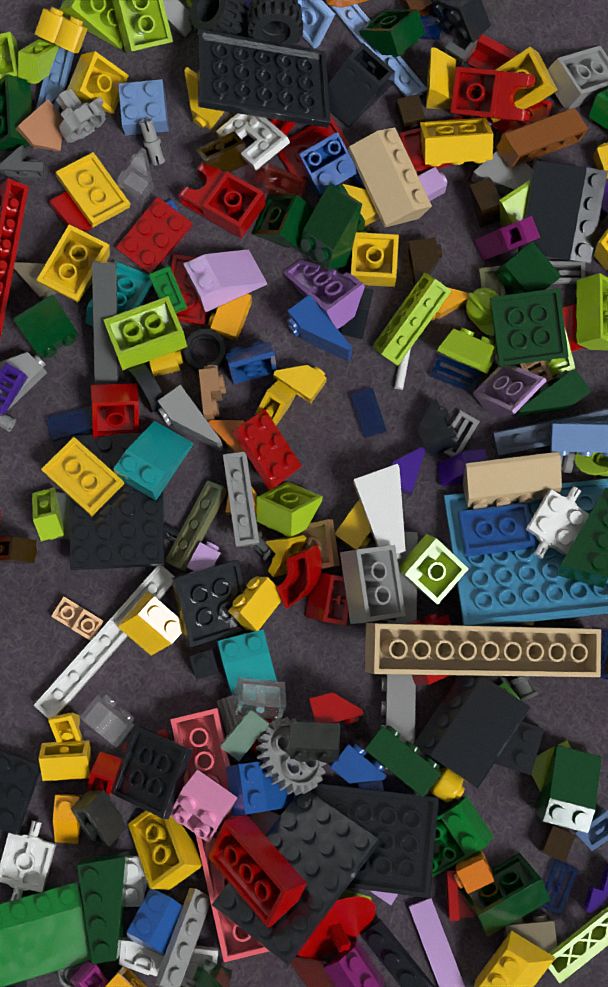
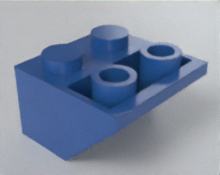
M338 132L298 154L303 173L315 195L324 193L328 184L336 186L358 173Z
M355 743L352 747L347 744L339 754V761H333L330 765V768L348 783L384 780L386 777L383 773L385 768L375 759L369 762L364 757L366 752Z

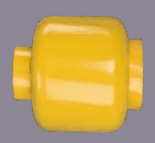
M443 767L438 768L437 770L441 775L430 788V792L447 803L451 802L454 798L458 800L465 790V787L462 786L463 779Z

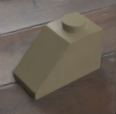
M15 262L14 270L41 300L57 293L36 281L45 264Z

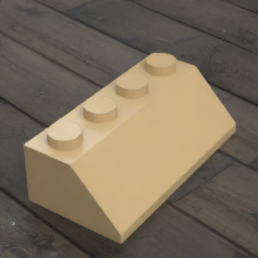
M395 127L376 131L348 147L350 156L384 228L417 220L432 207Z
M560 452L466 463L463 489L467 509L486 508L493 505L502 506L517 502L530 503L533 500L544 499L548 490L551 489L560 494L562 489Z

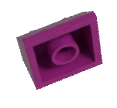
M358 939L351 943L349 950L339 953L324 967L336 987H384L385 979Z

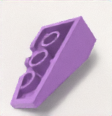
M301 259L282 272L304 298L311 295L337 329L355 317L365 286L352 274L345 273L343 275L337 273L336 269H322L318 264Z

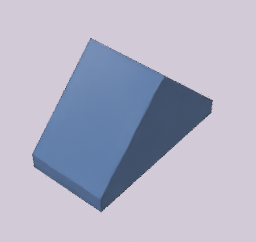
M602 807L594 814L588 833L578 830L575 833L591 851L608 841V809Z

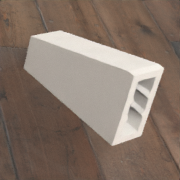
M398 464L356 478L353 484L376 546L395 545L397 560L402 559L401 554H404L406 550L400 468Z

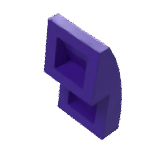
M605 865L599 888L589 885L583 909L589 913H593L608 896L607 865Z

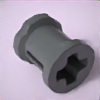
M260 531L258 532L260 544L249 545V547L254 548L263 556V560L267 561L274 551L266 544L268 539Z
M519 676L510 681L511 684H514L521 701H526L539 694L538 691L534 690L529 679L530 676Z

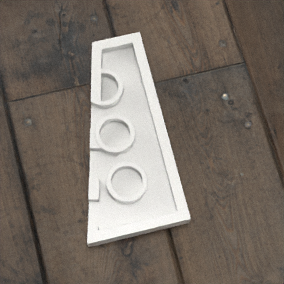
M123 937L121 940L119 965L146 975L157 976L164 957L129 940V938ZM195 945L181 986L194 987L196 981L192 979L197 967H202L205 959L217 964L219 948Z

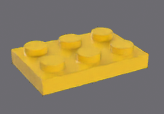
M94 152L56 171L57 179L92 228L130 208V202Z
M75 437L41 469L48 478L90 516H93L124 485V481Z

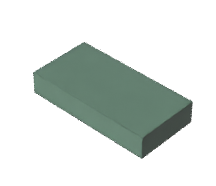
M249 708L221 742L220 748L240 761L268 727L269 721Z

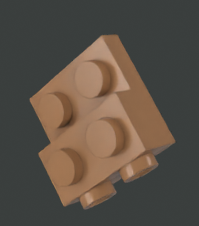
M208 365L204 369L199 370L203 415L207 422L216 420L215 417H219L217 401L223 400L222 394H226L223 374L219 375L217 365Z

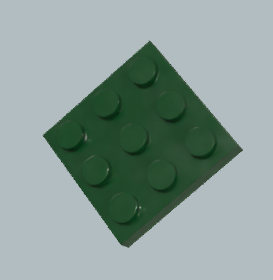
M560 288L490 298L498 367L569 357Z

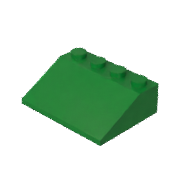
M77 882L0 904V987L92 961L85 914Z

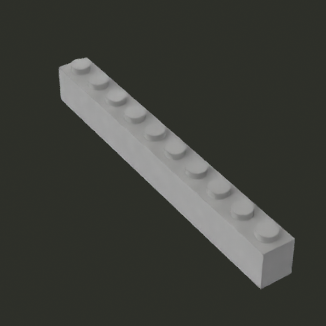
M404 532L406 551L404 554H401L402 559L397 560L398 566L418 544V532ZM400 572L406 616L397 617L396 621L384 619L383 621H387V624H406L416 620L417 588ZM386 674V677H382L381 691L386 692V701H381V715L385 716V725L381 726L386 728L390 725L401 734L398 739L404 744L406 741L414 744L416 685L412 674Z

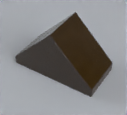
M488 177L468 184L479 226L483 227L500 221L499 200L501 198L492 179Z

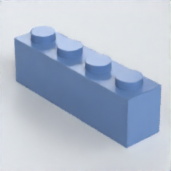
M551 420V451L560 452V455H569V452H579L578 454L582 456H592L593 452H600L603 456H608V421Z

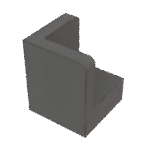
M457 38L454 43L451 41L448 43L444 53L456 59V66L463 67L475 51L478 40L474 43H468Z

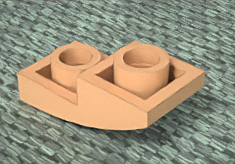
M64 596L51 617L90 641L104 622Z

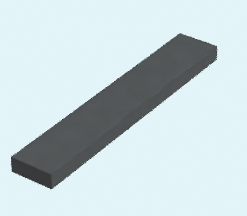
M92 262L95 385L119 384L118 358L103 321L117 315V262Z

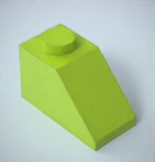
M38 39L18 51V77L26 79L27 82L33 84L39 83L48 77L59 46L52 42Z
M55 488L32 493L33 521L40 540H53L64 536L63 520Z

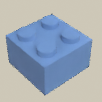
M162 79L119 84L121 119L125 136L142 134L139 121L144 119L148 128L146 118L153 119L156 132L169 131L166 94Z

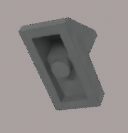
M23 145L0 163V173L3 177L47 179V169L44 163L39 160L31 159L26 162L27 152Z

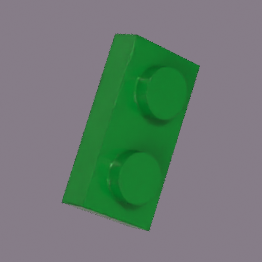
M170 266L149 274L159 299L169 297L175 313L187 309Z

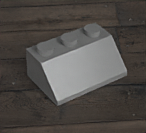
M395 545L340 553L350 624L406 616Z

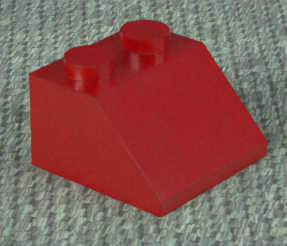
M137 383L91 385L93 438L124 433H139Z

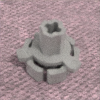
M69 89L59 94L56 99L63 109L61 116L64 119L59 126L60 133L67 142L72 143L85 138L95 131V127L99 128L106 120L105 112L101 108V105H103L101 97L91 103L82 104L73 89Z

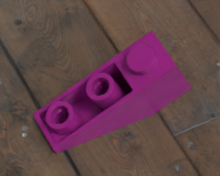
M530 216L480 237L475 242L484 261L538 239L540 235L533 217Z

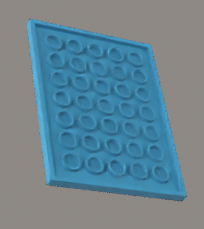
M608 479L562 483L560 495L567 497L572 487H577L581 490V493L575 503L579 508L590 514L605 487L608 488ZM465 494L444 495L452 553L468 568L466 573L457 582L464 626H493L608 614V580L604 588L557 576L560 565L566 555H563L556 549L548 548L543 559L538 558L534 555V552L540 542L535 535L536 546L533 549L465 557L457 515L458 511L469 510L467 509ZM543 499L527 503L530 519L533 518Z

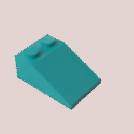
M117 262V315L143 306L153 286L149 274ZM93 297L87 306L86 324L93 326Z
M154 421L125 451L114 467L115 474L125 483L157 500L194 444Z
M264 629L218 641L232 695H236L240 710L257 706L262 701L268 703L282 699Z

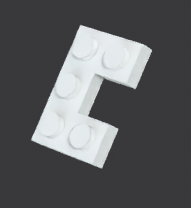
M236 114L216 131L219 138L234 131L241 139L247 134L253 138L255 142L240 154L255 170L290 143L288 137L269 120L257 116Z

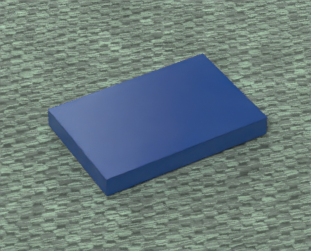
M527 503L461 510L457 513L465 557L533 549L536 546L534 535L526 530L531 521Z

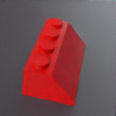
M246 814L224 821L208 858L267 928L271 927L299 901L307 882Z

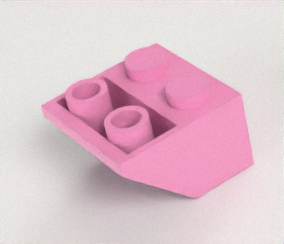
M197 770L183 787L170 816L177 823L184 825L194 832L197 837L210 843L238 797Z

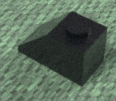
M364 288L355 317L342 326V335L363 339L373 297V289Z

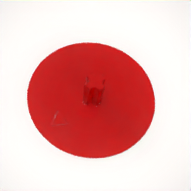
M349 897L336 901L298 952V955L311 958L330 954L337 949L339 952L349 950L350 941L360 936L368 928L375 916L376 908L373 901L366 897Z

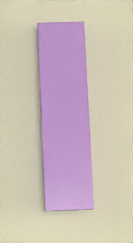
M431 897L409 905L438 986L465 987Z

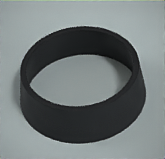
M143 363L126 369L131 384L137 383L138 396L149 412L153 413L160 407L158 400L164 397L155 378Z

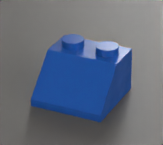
M149 889L127 931L129 940L164 957L183 906L171 897L154 889Z

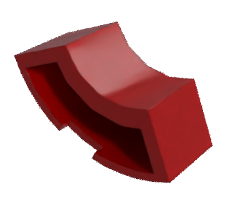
M318 544L300 550L286 559L288 565L287 577L282 584L276 587L285 609L306 597L317 585L322 569V559Z

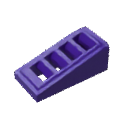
M5 363L0 371V390L8 394L6 398L0 395V400L4 402L0 406V414L3 416L28 379L25 373L8 363ZM9 374H12L13 376L17 377L16 380L14 381L8 377ZM4 382L12 385L11 390L3 385Z

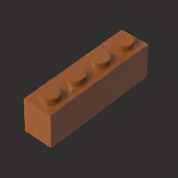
M575 108L567 111L561 110L554 116H545L538 122L526 123L519 129L506 131L502 134L496 148L509 168H513L580 142L588 127Z

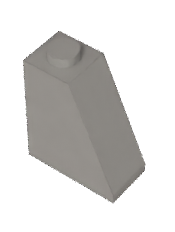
M497 150L493 154V160H486L473 172L471 180L476 182L490 177L497 192L508 195L531 179L532 169L526 163L509 168Z
M26 352L0 362V371L4 364L8 363L25 373L28 377L8 410L47 373L43 368L46 364L37 355L32 357ZM9 374V376H8L10 379H12V380H14V381H15L16 378H17V377L13 376L12 374ZM4 382L3 385L11 390L12 385ZM0 390V395L6 398L8 394Z

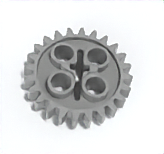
M288 717L278 718L269 723L262 736L257 739L261 744L256 749L262 752V754L257 756V759L264 762L260 768L267 769L265 777L271 776L273 778L272 785L278 782L280 791L286 788L287 794L292 792L295 795L305 794L317 787V783L323 780L321 775L326 771L322 766L326 765V763L317 760L299 762L295 759H290L291 721L297 722L296 718L289 720Z

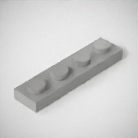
M245 452L224 454L223 459L236 547L260 544L247 455Z
M189 888L154 984L160 987L181 986L211 904L210 897L195 888Z

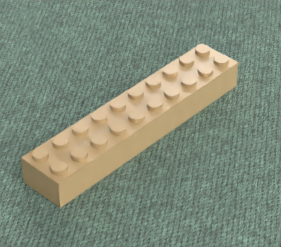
M366 623L365 672L372 674L600 677L601 629Z

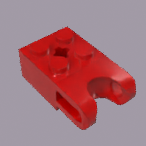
M457 67L450 113L462 116L528 122L530 112L516 107L514 95L520 88L533 87L536 77L526 73ZM479 90H481V96H479L478 98L477 96H475V92H479Z
M202 161L197 167L199 178L206 185L198 190L188 187L182 188L177 195L180 203L242 239L266 205L264 192L235 175L205 165Z

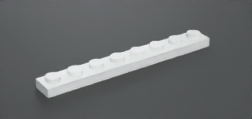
M157 566L34 706L48 719L49 717L58 716L127 638V635L117 627V624L147 591L160 600L173 586L171 578L174 576L163 566Z

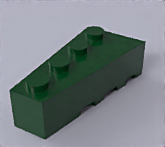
M605 487L562 561L557 576L604 588L608 580V488Z
M130 851L82 859L77 865L92 964L115 961L120 955Z

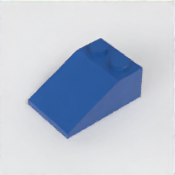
M308 295L288 310V328L295 337L299 335L303 341L346 361L351 359V345L311 295Z
M258 341L251 344V347L242 349V347L233 348L229 353L225 354L233 384L270 375L277 370L275 353L269 342Z
M263 761L226 767L229 792L238 797L231 809L232 816L287 808L294 799L295 793L287 794L286 788L280 791L278 782L272 785L273 778L271 776L265 777L267 769L260 768L264 763Z

